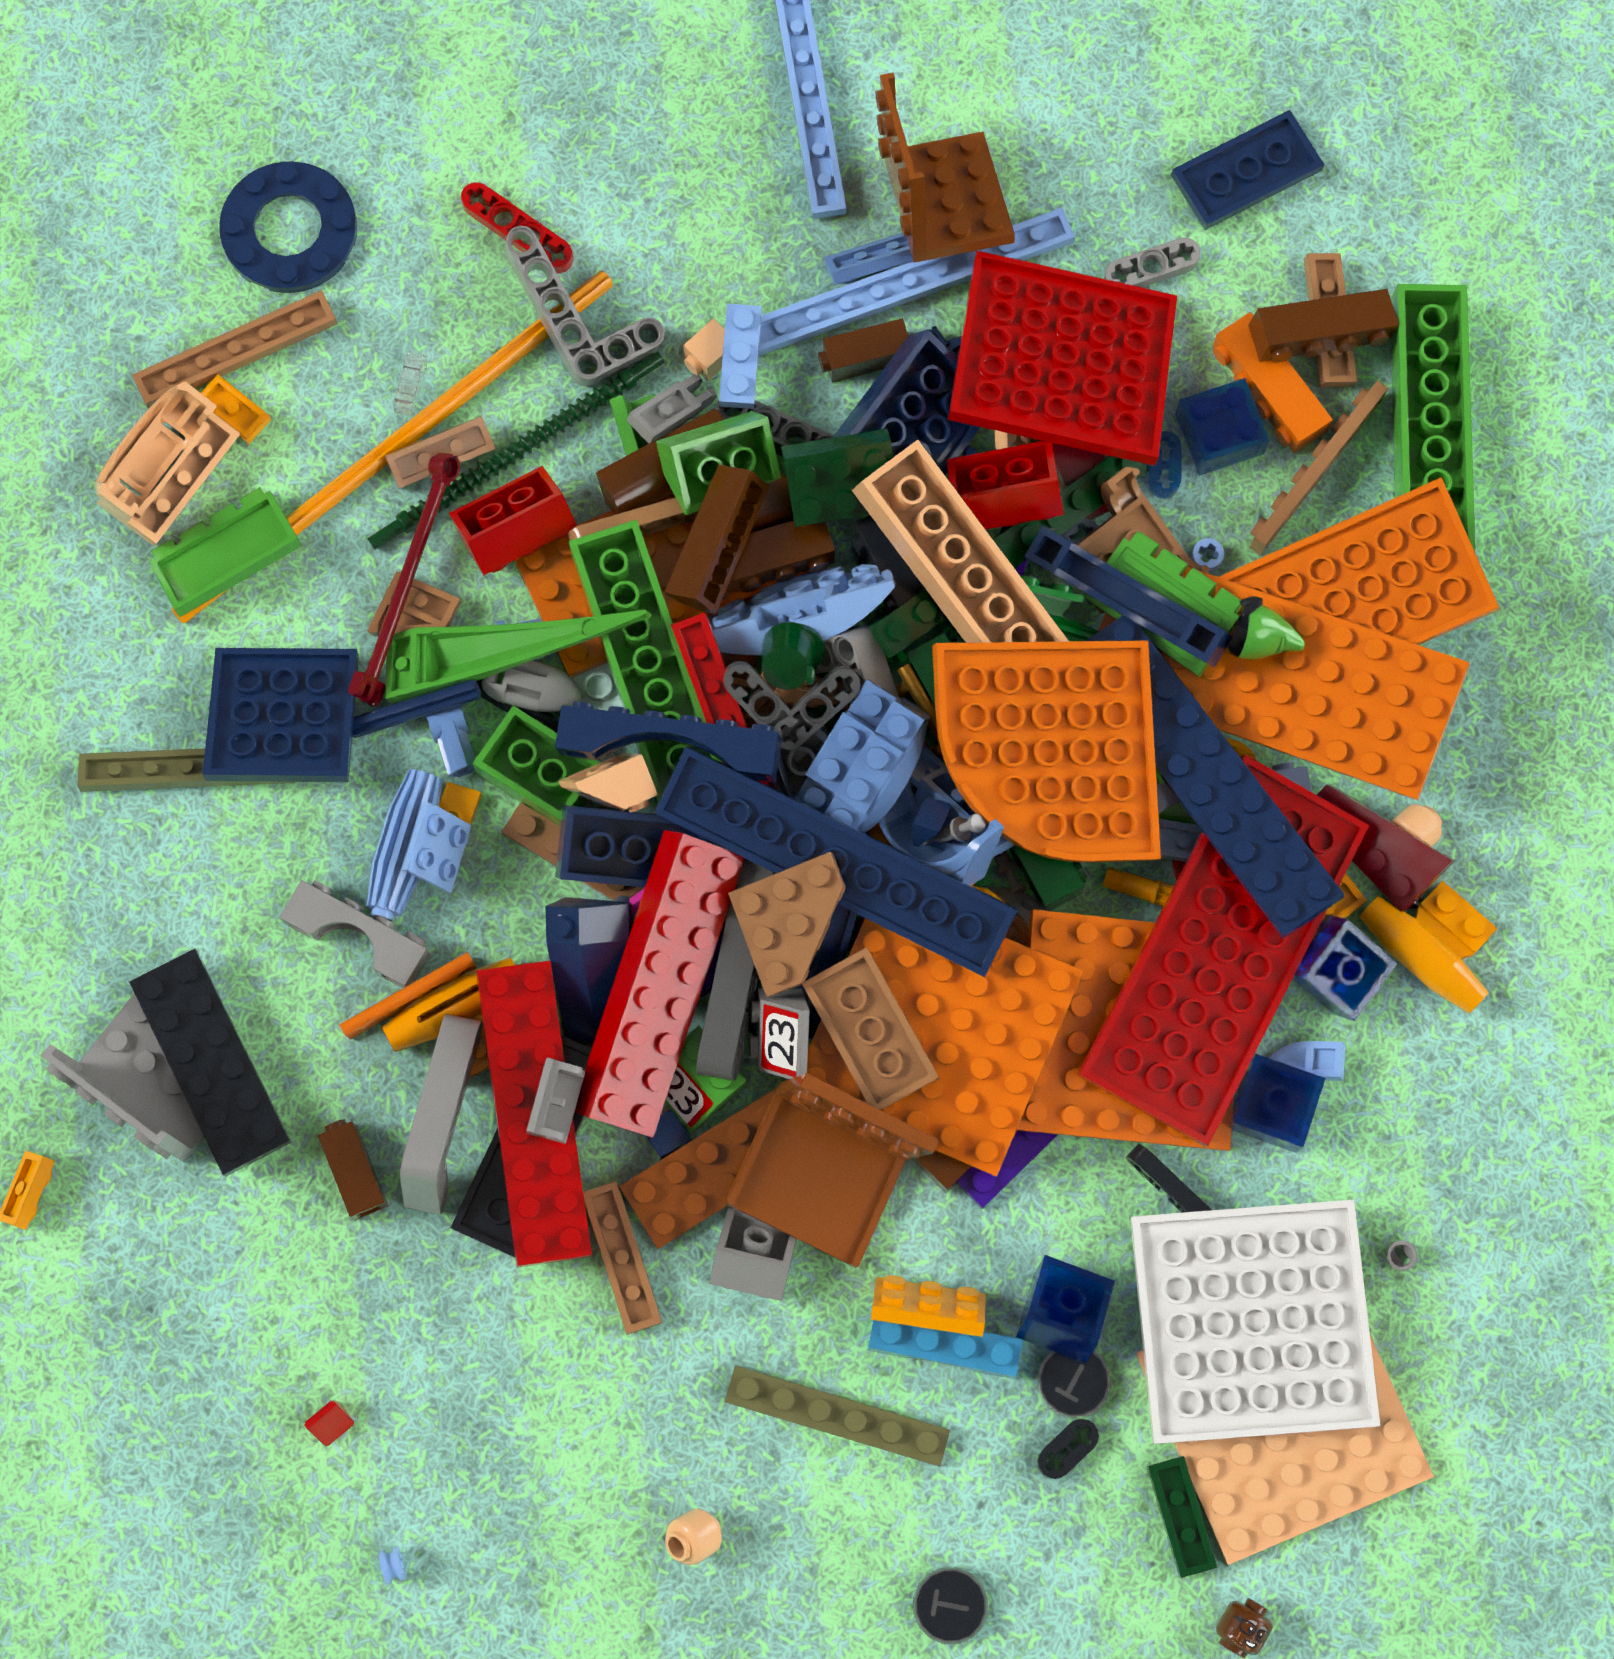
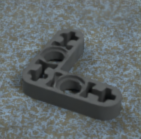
M738 661L730 664L723 676L725 688L758 724L772 726L775 732H779L780 737L783 735L781 727L784 724L788 727L795 725L799 720L794 714L800 711L803 719L811 726L806 729L804 724L801 723L795 730L797 735L795 739L792 740L789 736L782 739L781 748L787 750L796 749L846 706L858 694L860 689V679L855 670L848 666H837L789 707L758 672L746 662ZM735 671L739 674H743L745 671L749 673L746 679L753 690L757 684H760L762 687L754 691L748 701L743 698L748 695V691L741 684L735 687L732 685L734 681L732 673ZM839 675L844 679L848 676L852 677L849 682L851 686L849 691L841 688L834 694V698L838 700L836 704H832L829 696L821 691L824 687H827L829 692L833 691L837 687L836 677ZM761 696H768L774 700L775 708L772 713L761 715L754 709L755 701ZM819 698L825 701L827 708L822 716L812 717L806 712V705L811 699Z

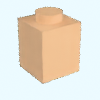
M714 318L683 345L686 367L694 375L698 376L701 374L707 381L722 369L725 329Z

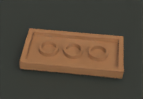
M867 947L804 982L803 987L867 1104L882 1111L940 1079Z

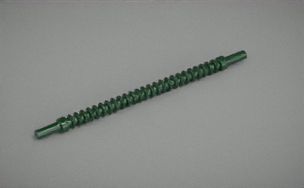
M655 352L631 369L623 368L617 372V378H609L608 384L602 382L601 388L597 389L594 387L591 395L585 393L583 400L577 398L575 405L569 403V409L566 411L560 409V415L552 414L551 421L544 419L543 426L535 425L536 430L533 432L527 430L526 437L519 435V441L516 443L510 441L511 446L509 448L502 446L501 453L495 451L493 458L485 457L486 462L484 464L477 462L476 469L470 467L468 474L461 473L459 480L455 479L449 487L446 486L437 513L441 512L440 507L442 506L448 508L449 501L457 502V496L465 497L466 490L473 492L474 485L482 486L483 479L490 481L491 474L499 475V469L507 470L508 463L515 465L516 458L524 459L523 454L525 452L532 454V448L536 447L539 449L540 443H548L550 436L556 438L558 431L564 433L566 426L573 427L575 420L581 422V416L589 417L590 410L598 411L597 406L600 404L606 406L607 399L614 398L615 394L623 395L622 390L629 391L637 386L636 381L665 363L659 352ZM419 500L417 507L411 505L409 512L406 510L401 511L395 516V521L368 537L367 540L373 549L376 550L402 532L409 533L416 528L415 524L420 520L426 501Z

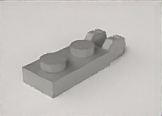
M695 374L681 383L679 381L631 411L627 422L650 444L711 405L716 399L717 393L711 388L695 398L691 393L696 391L703 382L702 378Z

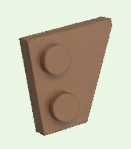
M396 571L367 631L372 636H379L401 572ZM413 579L395 633L416 627H450L462 602L456 596Z

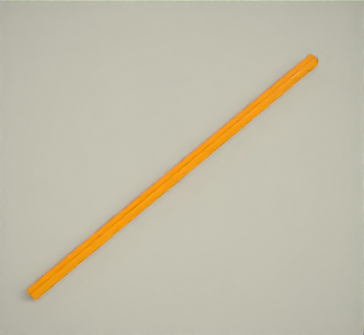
M599 271L573 291L569 297L578 313L611 289L613 286L612 280L607 273ZM559 302L549 312H561L563 310L562 304ZM540 318L289 514L286 518L295 534L301 533L386 466L388 462L385 455L414 444L545 341L549 335ZM223 593L182 617H179L173 606L172 612L180 622L186 623Z

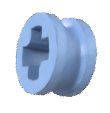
M1202 539L1194 546L1191 559L1199 565L1208 566L1209 573H1212L1220 567L1224 558V549L1215 539ZM1207 549H1211L1214 551L1212 557L1217 558V560L1210 559L1208 563L1201 560L1203 555L1198 552L1205 553Z
M393 1547L390 1553H386L385 1550L379 1551L381 1571L386 1585L391 1584L394 1578H399L400 1581L406 1580L404 1562L399 1547Z

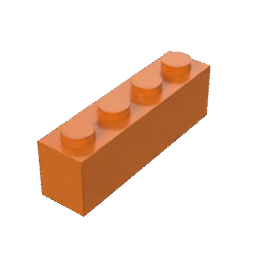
M1249 312L1217 333L1213 344V352L1218 362L1223 366L1227 365L1233 372V378L1237 387L1243 393L1248 392L1255 401L1254 407L1258 415L1264 420L1268 419L1273 425L1275 436L1280 444L1284 447L1289 446L1292 452L1296 453L1328 432L1333 419L1288 360L1278 363L1272 360L1259 362L1248 326L1254 315Z

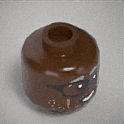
M1247 1598L1245 1604L1239 1601L1230 1602L1216 1626V1632L1221 1637L1219 1644L1244 1659L1248 1654H1259L1273 1629L1272 1622L1265 1617L1268 1609L1250 1598Z

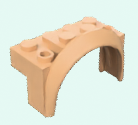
M183 382L167 390L156 400L110 456L95 483L97 497L100 498L96 504L152 546H155L240 433L213 413L217 405L187 382ZM162 423H168L169 425H171L173 428H175L177 431L184 435L185 440L180 438L178 435H176ZM183 450V453L180 455V457L177 459L174 465L170 468V470L167 472V474L164 476L161 482L157 485V487L151 492V490L154 488V486L157 484L160 478L164 475V473L167 471V469L170 467L173 461ZM121 482H123L125 485H127L140 496L136 495L134 492H132L130 489L124 486Z

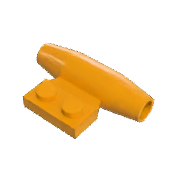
M1443 880L1419 905L1415 918L1404 911L1401 912L1395 905L1380 896H1377L1359 916L1389 954L1430 990L1470 1014L1488 995L1489 992L1462 959L1472 957L1498 928Z
M509 957L468 971L418 998L389 1020L381 1028L394 1052L438 1038L445 1014L483 1022L476 977L477 970L515 965L513 960ZM483 1026L470 1078L489 1068Z

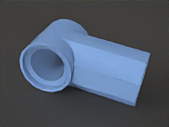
M461 705L426 716L434 741L439 745L449 777H461L472 773L475 770L472 763L476 756L467 734L469 733V728Z

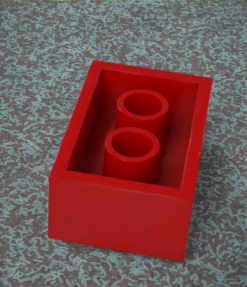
M1039 441L947 459L949 482L985 530L1002 526H1015L1018 523L1039 519L1047 520L1055 516L1064 515L1052 442Z
M543 466L449 513L464 546L483 576L490 572L494 573L502 570L508 563L522 556H529L535 553L539 547L553 540L563 539L569 534V531L577 527L562 492Z

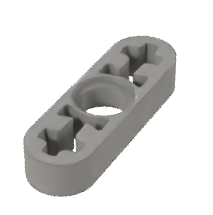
M1179 238L1112 261L1106 268L1104 279L1121 283L1119 279H1113L1115 271H1120L1122 275L1128 274L1124 284L1143 288L1192 271L1198 264L1201 253L1200 247L1190 238ZM1180 249H1183L1185 253H1192L1189 261H1185L1183 257L1176 258ZM1147 259H1155L1160 262L1162 269L1158 273L1152 274L1145 271L1142 264ZM1173 259L1171 263V268H1169L1168 260ZM1133 264H1136V272L1131 273Z

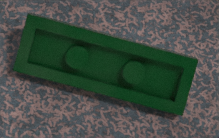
M1181 1456L1146 1466L1179 1578L1217 1568L1185 1457Z

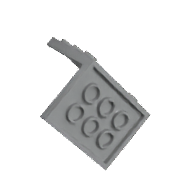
M135 994L132 995L79 1062L51 1044L42 1053L41 1057L50 1063L46 1068L47 1071L63 1083L74 1088L75 1092L93 1105L99 1100L108 1107L104 1113L108 1118L120 1127H123L126 1122L138 1130L133 1137L165 1159H168L172 1154L185 1163L204 1139L202 1131Z

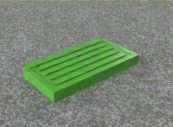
M261 487L239 499L242 504L241 508L237 509L232 503L209 516L212 523L210 526L207 527L202 520L178 534L182 541L181 543L176 544L172 538L151 550L154 558L148 562L179 617L302 546L271 491L264 494Z
M1138 531L1131 541L1123 538L1106 562L1107 564L1206 619L1227 633L1231 634L1240 618L1237 612L1242 607L1239 598L1224 588H1221L1215 597L1212 598L1211 594L1216 589L1217 583L1195 568H1192L1187 576L1183 578L1182 575L1186 571L1188 564L1165 548L1155 559L1153 556L1160 545L1142 532ZM1085 593L1083 595L1085 599L1117 620L1123 616ZM1139 625L1156 648L1198 677L1208 667V664Z

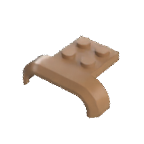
M1124 467L1101 485L1103 501L1112 516L1078 542L1077 546L1106 563L1123 538L1131 541L1133 536L1140 531L1160 545L1155 556H1158L1165 548L1186 562L1188 567L1209 574L1208 566L1197 564L1185 553L1142 493L1136 478L1140 474L1139 469ZM1094 605L1100 614L1105 613L1103 610Z

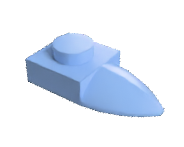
M1335 1041L1295 1042L1278 1049L1270 1055L1269 1059L1282 1070L1294 1075L1304 1076L1307 1080L1343 1081L1346 1045L1344 1042Z

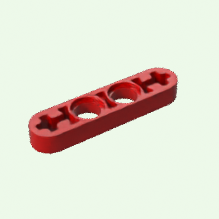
M473 182L463 188L461 201L468 215L505 241L509 231L517 226H526L540 234L539 241L556 273L561 274L571 268L573 253L571 246L564 239L485 184ZM482 194L483 202L490 207L488 213L486 207L479 202L471 205L470 197L472 195L479 197ZM500 212H509L513 215L512 222L506 226L496 224L494 218ZM521 239L512 242V245L521 252L530 249V245L523 243ZM546 242L552 252L558 254L563 251V261L561 259L552 261L551 253L544 248Z

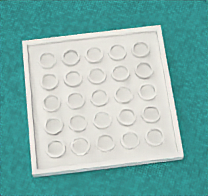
M1354 1200L1133 1216L1130 1218L1153 1444L1380 1426Z

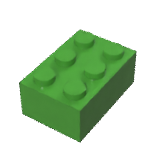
M512 706L472 763L477 775L561 826L563 805L583 806L587 798L561 788L559 780L596 765L601 761L561 756L555 749L557 733L517 707Z

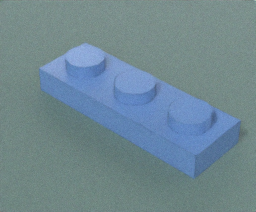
M902 233L824 257L826 270L834 285L851 283L859 277L872 273H881L891 267L913 261L907 238Z

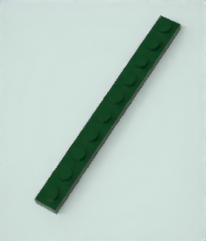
M1108 456L1061 489L1064 515L1055 516L1047 520L1039 519L1018 523L1015 526L1008 527L994 537L993 541L1015 569L1027 560L1024 556L1042 525L1056 534L1062 535L1104 504L1101 495V485L1122 468L1131 467L1139 469L1140 474L1137 475V480L1149 472L1145 463ZM923 588L871 625L869 630L889 658L896 655L947 617L928 591Z

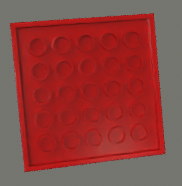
M977 250L973 261L948 420L1155 466L1159 457L1177 295Z

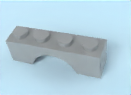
M303 880L300 881L279 917L284 924L315 941L323 935L338 929L358 931L369 938L374 949L373 969L377 975L402 989L416 981L431 955L427 948L424 947L425 940L407 931L405 936L394 931L395 924L382 916L376 915L372 919L361 913L364 907L345 897L343 902L331 896L333 891L318 881L314 880L312 885Z

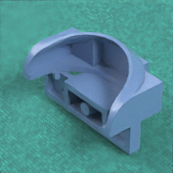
M867 679L849 710L843 712L806 772L805 775L808 777L797 793L796 800L862 833L872 829L891 809L911 777L924 745L927 724L931 718L930 715L905 697L898 698L875 682Z
M923 745L918 762L906 786L894 805L879 822L882 829L881 832L884 833L895 849L968 885H972L985 877L992 857L1014 846V844L1001 836L1004 826L996 819L990 821L989 826L985 824L982 832L974 833L971 831V836L964 841L953 839L944 843L934 841L930 845L913 846V822L927 796L951 805V809L942 827L950 825L954 818L964 817L968 820L971 815L976 814L959 793L946 764L925 745ZM909 781L917 787L915 797L911 790Z

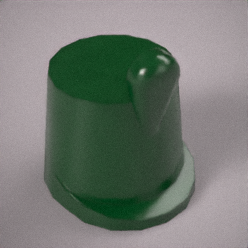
M782 622L771 627L765 634L762 643V671L767 682L783 690L795 689L805 681L808 685L814 684L815 669L822 662L825 653L824 641L820 634L810 626L795 622Z

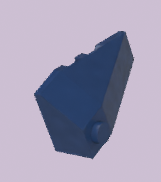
M564 897L545 906L546 943L564 1035L576 1042L594 1043L632 929L631 902Z

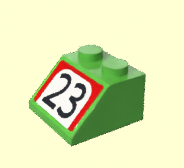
M697 1026L686 1036L665 1100L667 1106L672 1109L691 1134L747 1088V1080L740 1072L735 1081L697 1074V1057L703 1029L700 1026Z

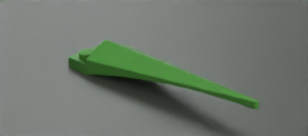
M643 609L554 621L483 626L416 627L394 634L386 656L385 699L392 704H396L469 680L478 681L651 617L652 614Z

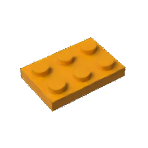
M888 1275L884 1278L876 1277L870 1320L983 1337L986 1294L980 1293L972 1287L946 1288L934 1281L914 1283L895 1275Z

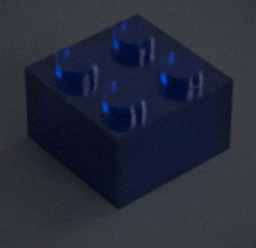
M1245 378L1179 399L1175 416L1199 476L1264 455L1270 439Z
M1327 914L1320 923L1293 979L1334 1015L1355 1021L1395 968L1397 962L1348 919Z
M1255 1053L1245 1072L1228 1127L1232 1131L1297 1153L1304 1147L1326 1078Z
M1044 1255L1033 1275L1016 1338L1087 1363L1099 1343L1115 1280Z

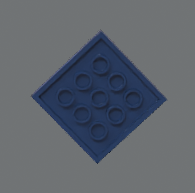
M215 648L203 765L204 780L349 782L355 697L349 694L348 689L354 672L358 671L359 654L357 649Z

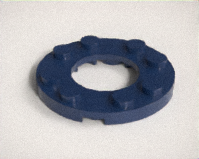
M294 161L272 163L258 168L245 176L236 184L226 198L219 222L221 243L233 268L250 283L253 282L268 288L269 291L280 293H295L309 290L335 276L346 264L345 260L350 254L353 245L355 246L358 231L356 212L344 186L327 171L308 163ZM295 196L310 202L316 207L322 224L319 236L310 248L299 254L289 256L273 254L262 247L256 238V220L259 217L260 211L269 202L279 197Z

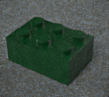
M887 428L781 446L795 527L869 514L852 490L861 481L893 458L892 445Z

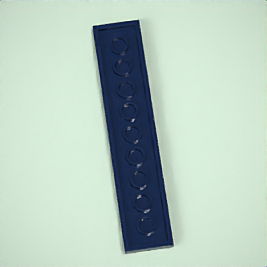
M1123 615L1086 640L1148 641L1156 771L1281 938L1285 939L1343 899L1344 893L1138 623Z
M685 747L654 812L776 874L826 853H833L846 886L841 900L837 903L838 905L983 977L987 975L1018 909L747 775L738 773L733 768L690 747Z

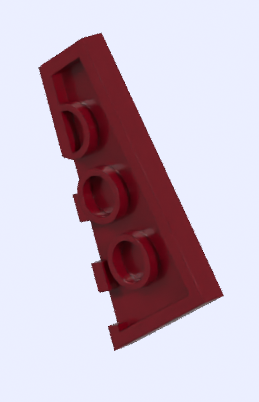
M1326 784L1317 794V796L1370 825L1352 861L1401 912H1405L1456 861L1429 846L1430 844L1420 838L1414 837L1401 829L1389 819L1383 818L1370 810L1369 807L1331 784Z

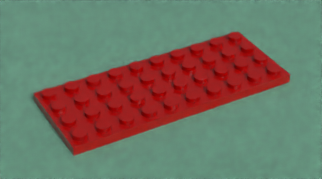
M1246 754L1240 757L1339 886L1370 825ZM1202 832L1077 1076L1197 1143L1209 1146L1327 910L1285 939H1282Z

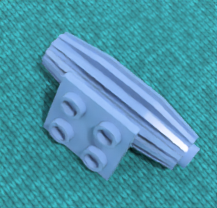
M409 769L388 809L373 857L366 906L372 909L371 915L374 917L376 915L382 916L389 921H392L393 916L400 917L419 879L445 892H452L472 825L439 807L442 779L434 774Z

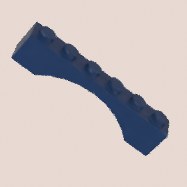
M1043 525L1024 556L1039 567L1213 668L1216 667L1233 638L1225 630L1134 580Z
M573 702V706H561L555 749L561 756L598 760L606 754L630 744L646 741H674L692 745L708 752L727 766L733 768L736 772L747 775L757 781L776 783L782 739L779 732H775L772 726L753 724L752 729L738 727V723L723 719L716 720V724L703 723L701 718L691 715H681L680 720L666 718V714L658 711H645L644 715L630 714L629 709L619 706H610L608 711L594 709V705L586 702Z

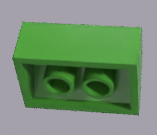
M753 411L656 441L664 476L685 515L699 511L718 465L751 470L765 483L781 478L768 417Z

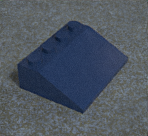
M927 329L909 335L833 437L887 428L891 440L893 458L916 440H919L942 473L946 475L948 473L947 459L959 457L981 427L948 420L958 358Z

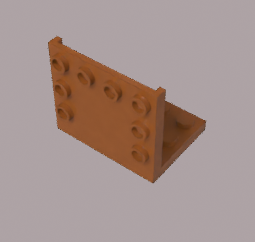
M894 72L880 75L881 90L875 91L878 111H882V114L876 115L879 134L880 136L883 135V137L878 138V147L881 159L885 160L900 213L902 234L907 238L913 262L916 263L1015 243V233L984 132L907 146L896 108Z
M804 1073L778 1084L724 1204L857 1268L861 1263L905 1161L933 1154L939 1139L808 1073Z

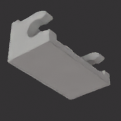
M546 1058L526 1134L566 1144L585 1074L581 1067Z

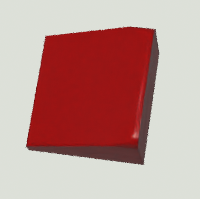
M331 1400L310 1417L304 1426L323 1445L329 1446L354 1425V1420L339 1402Z

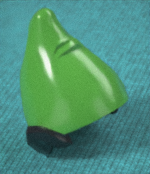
M1252 596L1239 601L1244 608L1241 611L1240 618L1232 635L1233 638L1227 647L1231 655L1240 659L1253 660L1282 652L1301 651L1304 649L1305 641L1301 635L1279 613L1262 605V598Z

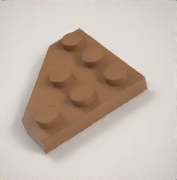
M831 852L728 893L766 997H772L803 985L810 971L808 969L829 928L832 914L846 889L834 854Z

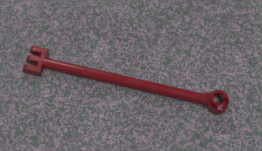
M438 453L428 463V469L432 475L431 480L433 481L366 672L355 671L348 689L349 694L358 697L359 700L365 703L367 702L368 705L374 708L381 704L386 690V684L378 679L446 486L449 487L451 481L455 480L460 472L458 457L450 453Z

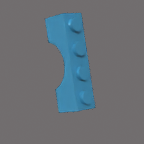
M873 1320L868 1351L903 1358L933 1361L979 1373L1015 1379L1017 1377L1023 1339L983 1332V1337Z

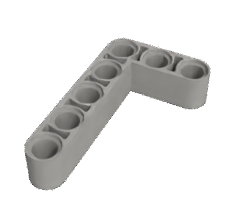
M517 226L509 231L505 243L506 257L568 372L577 384L586 387L594 385L659 350L664 339V327L658 320L649 317L643 318L594 343L533 230L526 226ZM523 239L528 242L530 249L525 252H518L512 247V242ZM535 269L541 270L545 273L547 279L544 282L536 283L529 278L528 273ZM549 300H557L562 304L563 310L559 313H551L545 308V303ZM572 330L579 335L580 341L575 344H568L562 339L561 334L564 331ZM650 330L656 335L657 341L651 344L645 343L640 339L639 332ZM619 345L624 348L627 355L622 359H615L609 354L608 348ZM581 361H590L595 365L596 372L590 375L584 374L579 370L578 364Z
M863 625L847 629L824 641L825 653L822 662L815 669V675L831 671L837 666H848L855 670L860 679L859 691L866 680L870 679L899 698L884 651L869 630L870 626ZM848 676L845 679L841 677L845 690L849 691L851 689L849 682L852 677ZM856 696L850 701V705H852ZM909 781L911 790L915 794L917 787Z
M445 1014L402 1158L400 1180L405 1208L441 1215L444 1210L448 1194L446 1159L481 1039L483 1022L480 1020Z

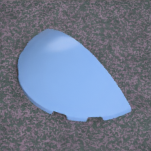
M862 564L853 568L852 573L847 574L841 566L819 572L801 574L789 581L778 582L765 587L746 604L744 599H736L718 609V616L714 617L713 623H711L720 652L762 655V643L765 634L771 627L782 622H795L810 626L820 634L823 641H826L864 619L881 604L895 588L893 575L888 569L880 574L876 565Z

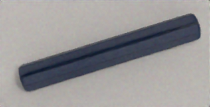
M469 680L355 716L352 737L358 738L476 701L481 695L479 685L476 680Z

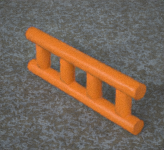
M466 952L342 1022L339 1026L344 1035L348 1036L349 1040L402 1011L418 998L477 967L469 953Z

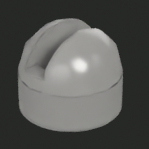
M1396 1241L1389 1247L1387 1259L1393 1268L1401 1271L1408 1270L1416 1263L1417 1251L1407 1241ZM1398 1246H1401L1410 1260L1405 1265L1394 1250Z

